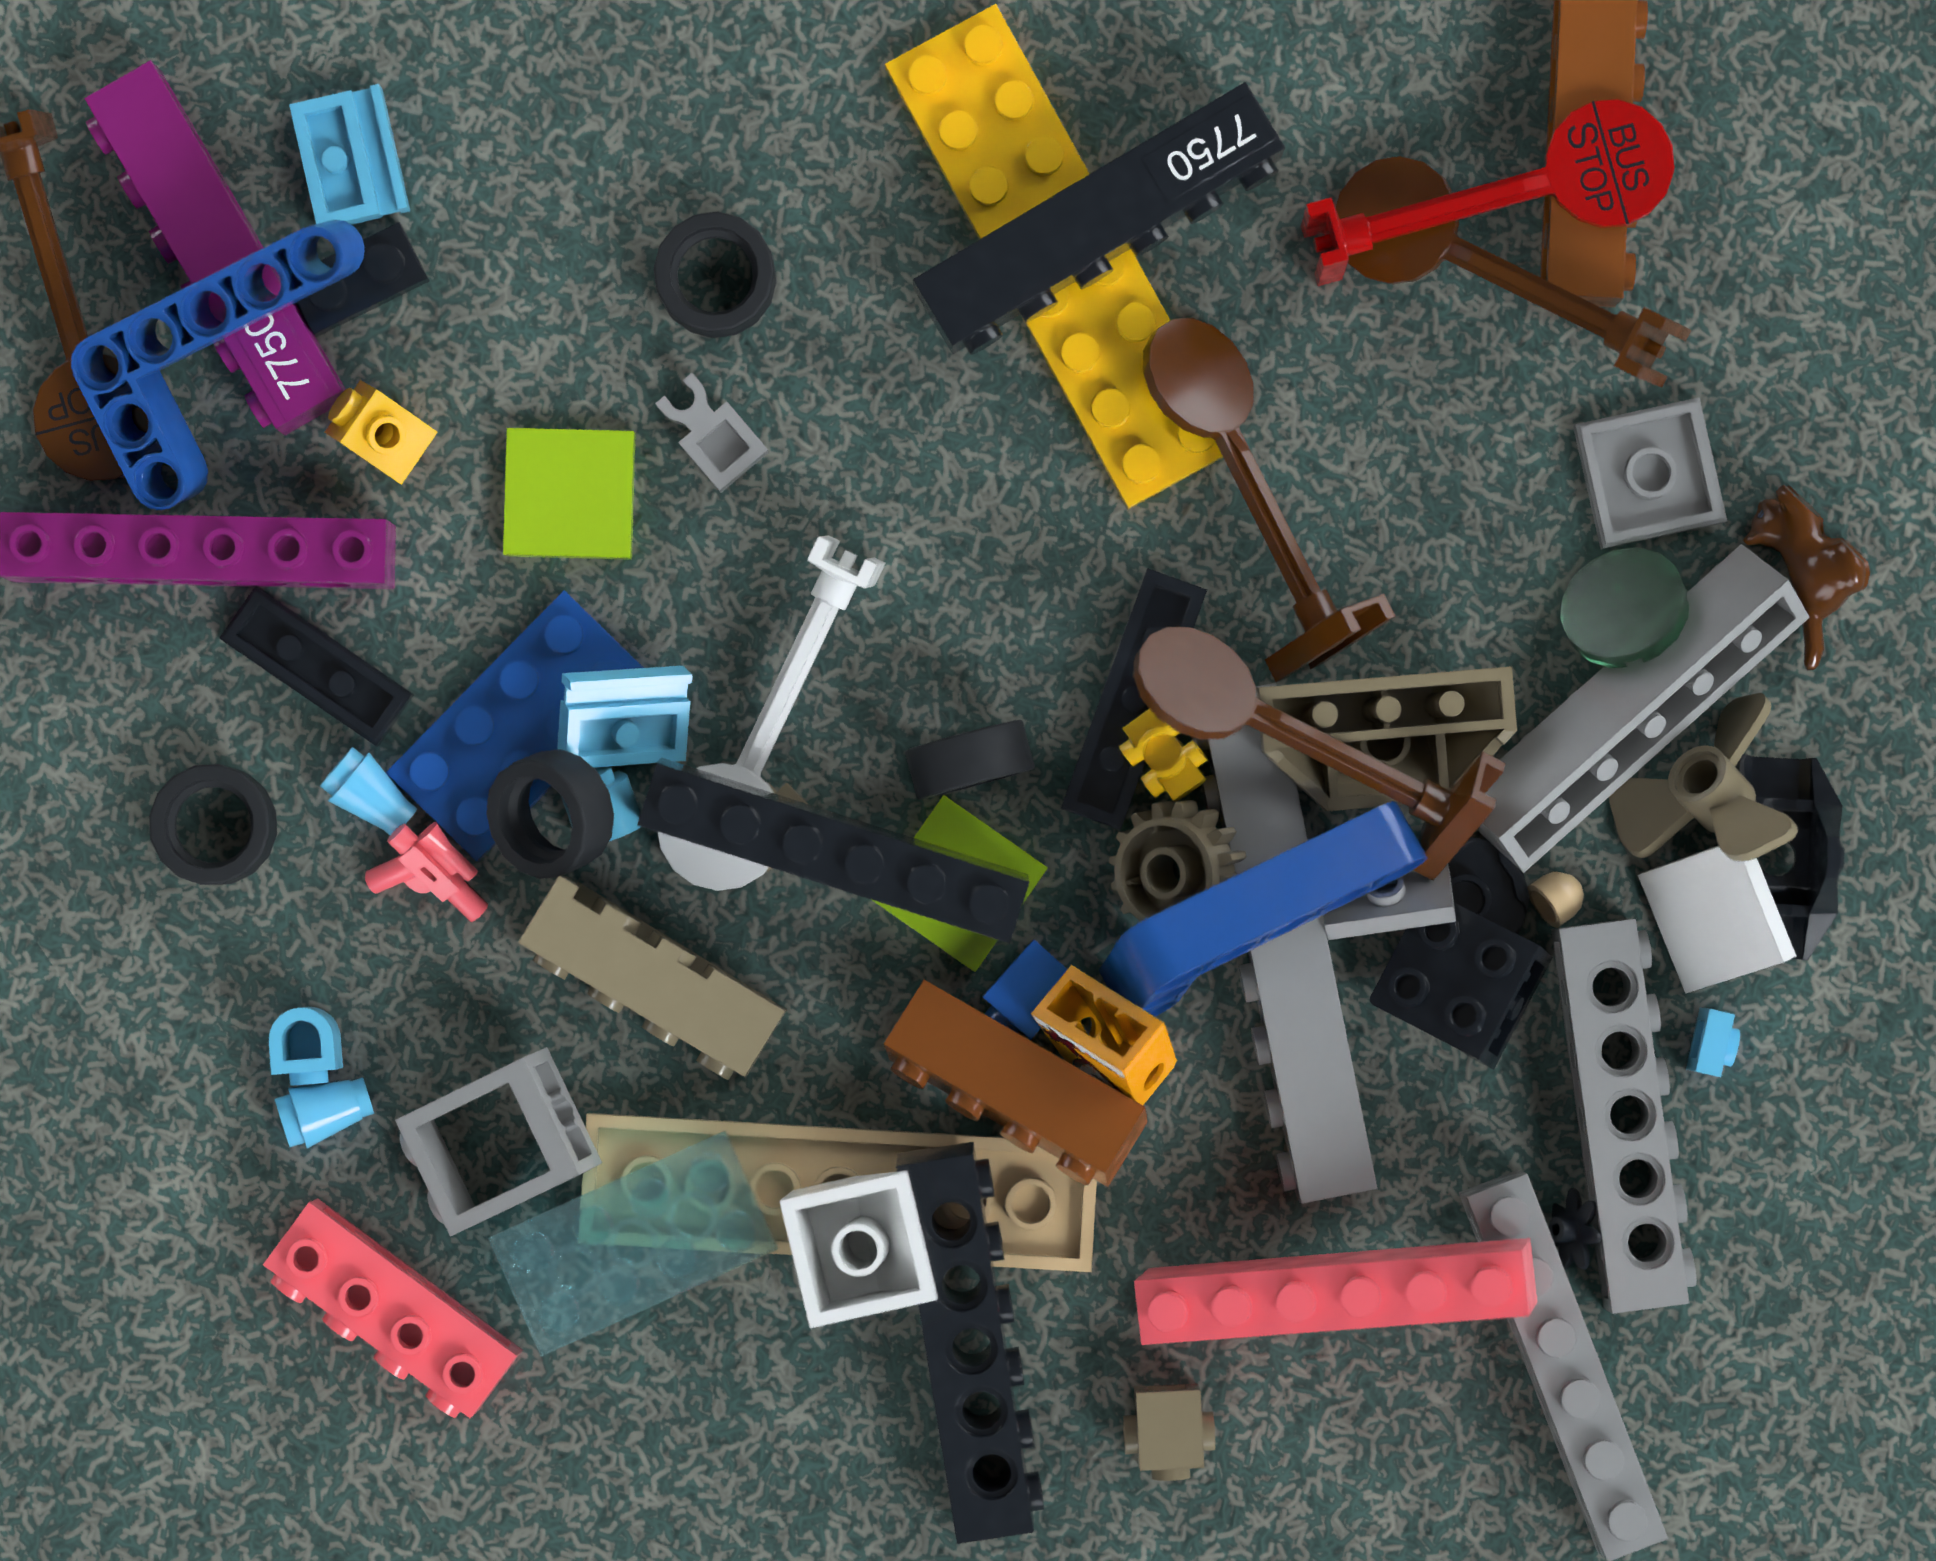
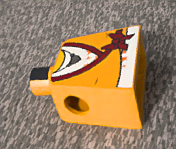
M1073 965L1068 968L1031 1013L1065 1061L1141 1105L1145 1104L1176 1064L1177 1059L1166 1026L1161 1020ZM1086 1017H1090L1092 1022L1089 1035L1081 1023V1020Z

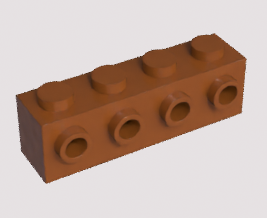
M923 980L883 1044L889 1060L894 1062L890 1069L898 1077L919 1089H923L927 1082L949 1094L945 1102L969 1119L978 1121L983 1114L1004 1126L1000 1134L1020 1149L1033 1153L1038 1146L1059 1158L1055 1166L1061 1172L1083 1185L1088 1186L1092 1179H1095L1109 1187L1148 1123L1145 1106L926 980Z

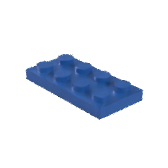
M563 590L385 773L472 858L479 862L496 845L491 836L486 812L489 790L498 773L518 760L541 751L557 750L560 700H564L565 685L562 683V673L644 667ZM538 778L534 779L530 787V809L552 787L546 781Z

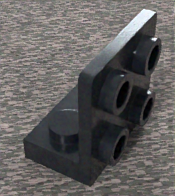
M1454 903L1456 922L1409 928L1404 931L1370 996V1003L1494 1070L1553 957L1540 945Z

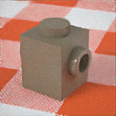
M1198 1384L1134 1386L1135 1415L1123 1416L1125 1455L1137 1454L1139 1470H1151L1152 1480L1175 1481L1189 1479L1191 1468H1204V1451L1215 1450L1213 1411L1202 1412L1201 1390Z

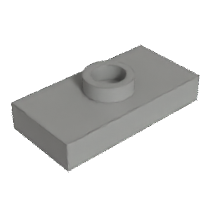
M1447 864L1434 880L1412 870L1402 877L1324 914V924L1328 940L1456 922L1449 865Z

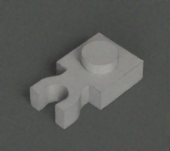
M691 373L683 379L684 384L694 393L695 397L690 408L686 410L675 409L665 396L655 404L668 420L687 427L690 433L678 442L679 445L718 491L722 493L766 456L769 451L727 401L716 411H713L708 405L707 394L702 383Z

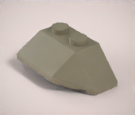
M1512 666L1256 688L1257 698L1260 701L1420 782L1428 779L1450 791L1482 752L1494 756L1499 748L1505 745L1517 732ZM1260 732L1262 753L1324 811L1379 807L1396 801Z

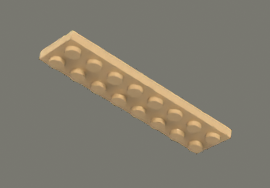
M600 1113L586 1114V1129L602 1164L583 1173L579 1243L792 1255L780 1206V1200L792 1190L853 1176L897 1172V1153L974 1142L977 1160L989 1158L992 1173L994 1197L983 1198L987 1223L999 1221L1005 1260L993 1261L994 1267L1092 1272L1097 1181L1092 1179L1087 1186L1073 1180L1055 1166L1059 1158L1038 1146L1033 1153H1029L1015 1146L1004 1137ZM955 1202L940 1205L933 1214L936 1222L946 1229H958L964 1226L970 1218L967 1209Z

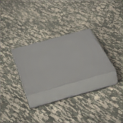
M1700 397L1579 423L1573 426L1601 550L1727 522Z

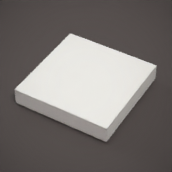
M1719 846L1638 875L1685 994L1781 964L1796 957L1757 858L1749 861H1734L1728 858Z

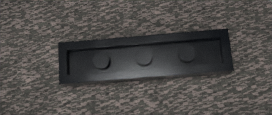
M1147 568L1060 809L1121 830L1145 764V760H1142L1133 767L1119 748L1121 744L1129 739L1122 728L1149 709L1140 697L1133 678L1134 658L1151 634L1166 627L1194 628L1207 589Z

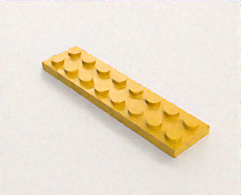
M996 4L885 63L886 71L979 240L1090 174ZM1131 249L1109 261L1114 270L1107 276L1084 289H1080L1076 282L1054 294L1058 300L1057 305L1039 317L1025 322L1127 509L1223 458L1213 438H1203L1181 429L1163 414L1149 393L1143 374V349L1151 334L1171 320Z

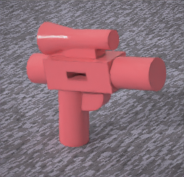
M437 822L430 824L418 836L405 823L400 825L387 839V842L400 855L367 870L365 873L366 884L373 893H380L404 882L415 892H432L442 902L448 900L470 922L477 920L489 905L464 881H470L478 873V870L451 845Z

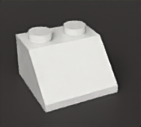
M908 1171L853 1176L792 1190L780 1200L810 1328L938 1299Z

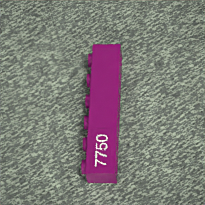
M151 60L84 98L94 117L85 121L90 133L105 155L113 150L116 152L126 170L117 176L123 190L136 209L146 205L158 225L149 230V234L168 264L178 260L189 278V281L180 285L181 289L264 248L164 74ZM266 264L262 275L264 285L270 292L278 295L281 287L279 274L273 267ZM212 292L209 297L210 311L216 319L223 322L226 317L225 303L219 295ZM296 302L214 343L218 354L229 371L234 373L241 369L253 390L245 394L244 397L260 425L265 428L273 423L275 429L285 436L329 411L339 395L346 390L316 336L313 335Z

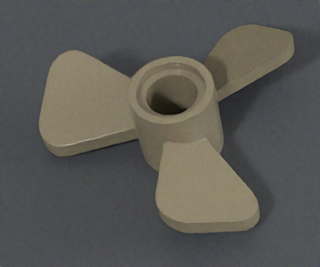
M1763 693L1742 696L1732 700L1720 715L1714 747L1698 746L1685 752L1672 766L1668 779L1629 778L1609 796L1620 841L1631 854L1639 858L1649 857L1693 818L1706 830L1716 833L1721 851L1734 861L1753 860L1788 843L1796 836L1798 827L1795 822L1786 814L1756 802L1754 787L1735 767L1771 711V702Z

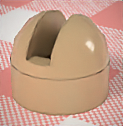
M1551 872L1543 875L1527 887L1529 899L1538 913L1549 925L1555 928L1560 927L1574 917L1582 907L1584 898L1582 885L1570 874Z

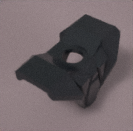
M1743 754L1735 767L1754 787L1756 802L1786 814L1798 827L1796 836L1788 842L1794 852V863L1791 869L1781 876H1772L1762 868L1761 870L1795 951L1796 957L1794 959L1809 960L1838 914V877L1844 868L1845 849L1839 836L1843 805L1817 758L1753 757Z

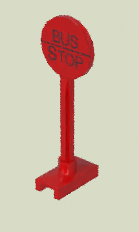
M1619 99L1592 101L1570 112L1554 131L1545 156L1546 166L1544 168L1365 217L1362 212L1340 219L1332 197L1306 204L1301 224L1304 238L1323 233V236L1313 239L1316 253L1324 250L1328 251L1320 254L1314 274L1317 285L1321 286L1342 280L1349 261L1348 256L1372 250L1373 243L1546 195L1554 196L1557 203L1578 221L1599 228L1628 226L1648 216L1666 196L1675 171L1673 145L1662 123L1643 107Z

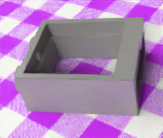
M547 1047L510 1063L395 1120L401 1132V1148L406 1158L413 1165L417 1166L428 1189L427 1199L429 1207L436 1219L445 1224L450 1237L602 1164ZM509 1083L550 1171L475 1206L434 1119Z

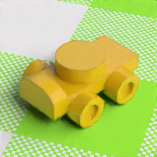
M1150 708L1122 728L1129 739L1121 744L1119 748L1133 767L1142 760H1145L1151 770L1143 775L1141 780L1155 798L1164 791H1167L1171 799L1176 802L1206 781L1205 776L1198 767L1206 762L1207 758L1197 743L1191 740L1184 746L1176 737L1180 732H1177L1157 718Z

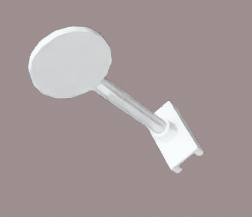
M829 535L818 536L807 559L822 570L811 592L815 599L737 763L734 765L728 763L705 765L696 769L774 793L770 785L761 778V772L839 608L846 610L857 586L863 588L875 586L886 564L885 562L875 557L865 559L860 571L852 568L858 555L845 550L839 562L832 557L840 541ZM658 832L660 849L672 869L696 886L715 891L741 888L762 876L769 868Z

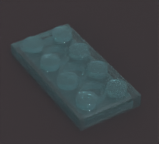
M726 1130L488 1238L541 1357L779 1248Z

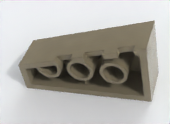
M558 876L518 941L519 944L536 953L532 960L547 971L564 980L570 973L590 985L591 987L587 994L617 1013H620L622 1008L626 1006L646 1018L641 1027L658 1039L674 1047L680 1038L700 1050L701 1053L696 1061L727 1080L730 1079L734 1071L744 1077L749 1074L787 1011L786 1008L572 877Z

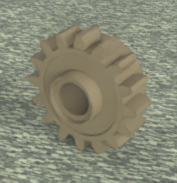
M1194 800L1176 802L1175 804L1173 801L1152 804V809L1149 811L1134 813L1131 816L1134 828L1118 832L1116 838L1121 845L1117 855L1110 856L1109 863L1115 866V881L1110 885L1112 890L1118 891L1123 902L1120 908L1123 914L1131 913L1140 923L1165 909L1238 875V873H1235L1234 864L1243 861L1247 856L1245 851H1231L1228 845L1237 833L1235 828L1217 829L1215 826L1218 821L1219 812L1216 809L1198 812L1197 801ZM1174 860L1180 869L1179 882L1173 871Z

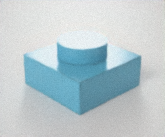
M1699 1008L1686 1070L1721 1077L1723 1066L1731 1067L1733 1065L1740 1042V1030L1732 1028L1735 1014L1709 1008Z

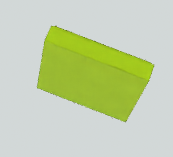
M507 428L503 555L510 557L632 560L635 432Z
M945 795L942 796L914 837L1028 874L1030 882L1023 903L1048 869L1047 866ZM874 901L974 972L977 971L998 941L991 937Z

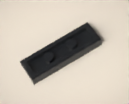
M256 586L219 638L377 747H379L414 696L406 688Z

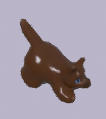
M1782 485L1776 491V497L1779 501L1765 499L1759 502L1757 513L1752 519L1751 530L1744 537L1743 542L1747 545L1761 544L1780 552L1788 568L1792 587L1810 617L1802 624L1804 665L1807 671L1815 670L1819 666L1824 651L1822 620L1840 609L1850 595L1866 588L1870 577L1868 560L1849 541L1844 538L1827 537L1823 529V518L1794 488L1790 485Z

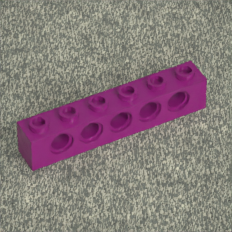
M0 512V577L12 582L395 589L396 526L387 519Z

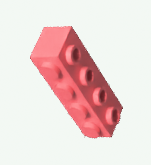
M315 1199L306 1205L263 1264V1266L275 1274L270 1282L280 1292L298 1303H302L307 1297L326 1312L322 1321L330 1329L349 1341H354L357 1335L378 1350L373 1358L379 1365L405 1380L408 1374H411L429 1388L425 1397L434 1406L453 1418H456L460 1412L469 1418L475 1415L522 1352L520 1347L320 1199Z

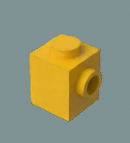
M361 380L354 390L347 388L336 399L328 414V419L332 422L324 432L401 485L438 433L379 390Z

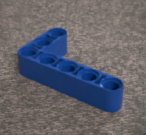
M333 219L300 229L85 338L76 346L71 357V369L74 378L133 494L140 503L155 510L172 508L197 496L203 491L208 480L206 461L160 370L351 275L360 267L364 259L365 250L362 236L354 226L346 221ZM320 236L329 240L334 246L336 258L332 268L323 264L318 257L316 249ZM266 264L273 267L279 274L281 287L278 295L270 292L264 285L262 275ZM212 292L219 295L225 303L226 317L223 322L216 319L210 311L209 297ZM158 319L165 322L171 330L172 345L170 349L163 346L157 339L155 329ZM105 346L111 349L117 356L119 367L116 375L111 373L104 365L103 350ZM134 405L142 408L147 415L148 430L146 433L138 429L134 424L132 418V408ZM163 463L171 466L176 472L178 478L176 490L168 487L163 481L161 475Z
M1397 802L1386 803L1143 920L1120 937L1100 967L1099 973L1109 989L1156 1017L1178 1003L1199 975L1402 877L1423 864L1428 857Z

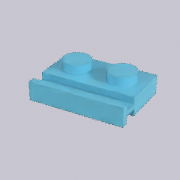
M380 84L371 85L368 89L355 92L349 90L289 104L316 224L336 219L353 225L383 218L382 216L388 214L410 212L385 97Z
M684 666L562 673V683L565 685L564 700H560L557 750L562 749L581 756L593 768L657 763L661 758L674 762L686 761L690 712L687 689L688 684L692 683V674Z

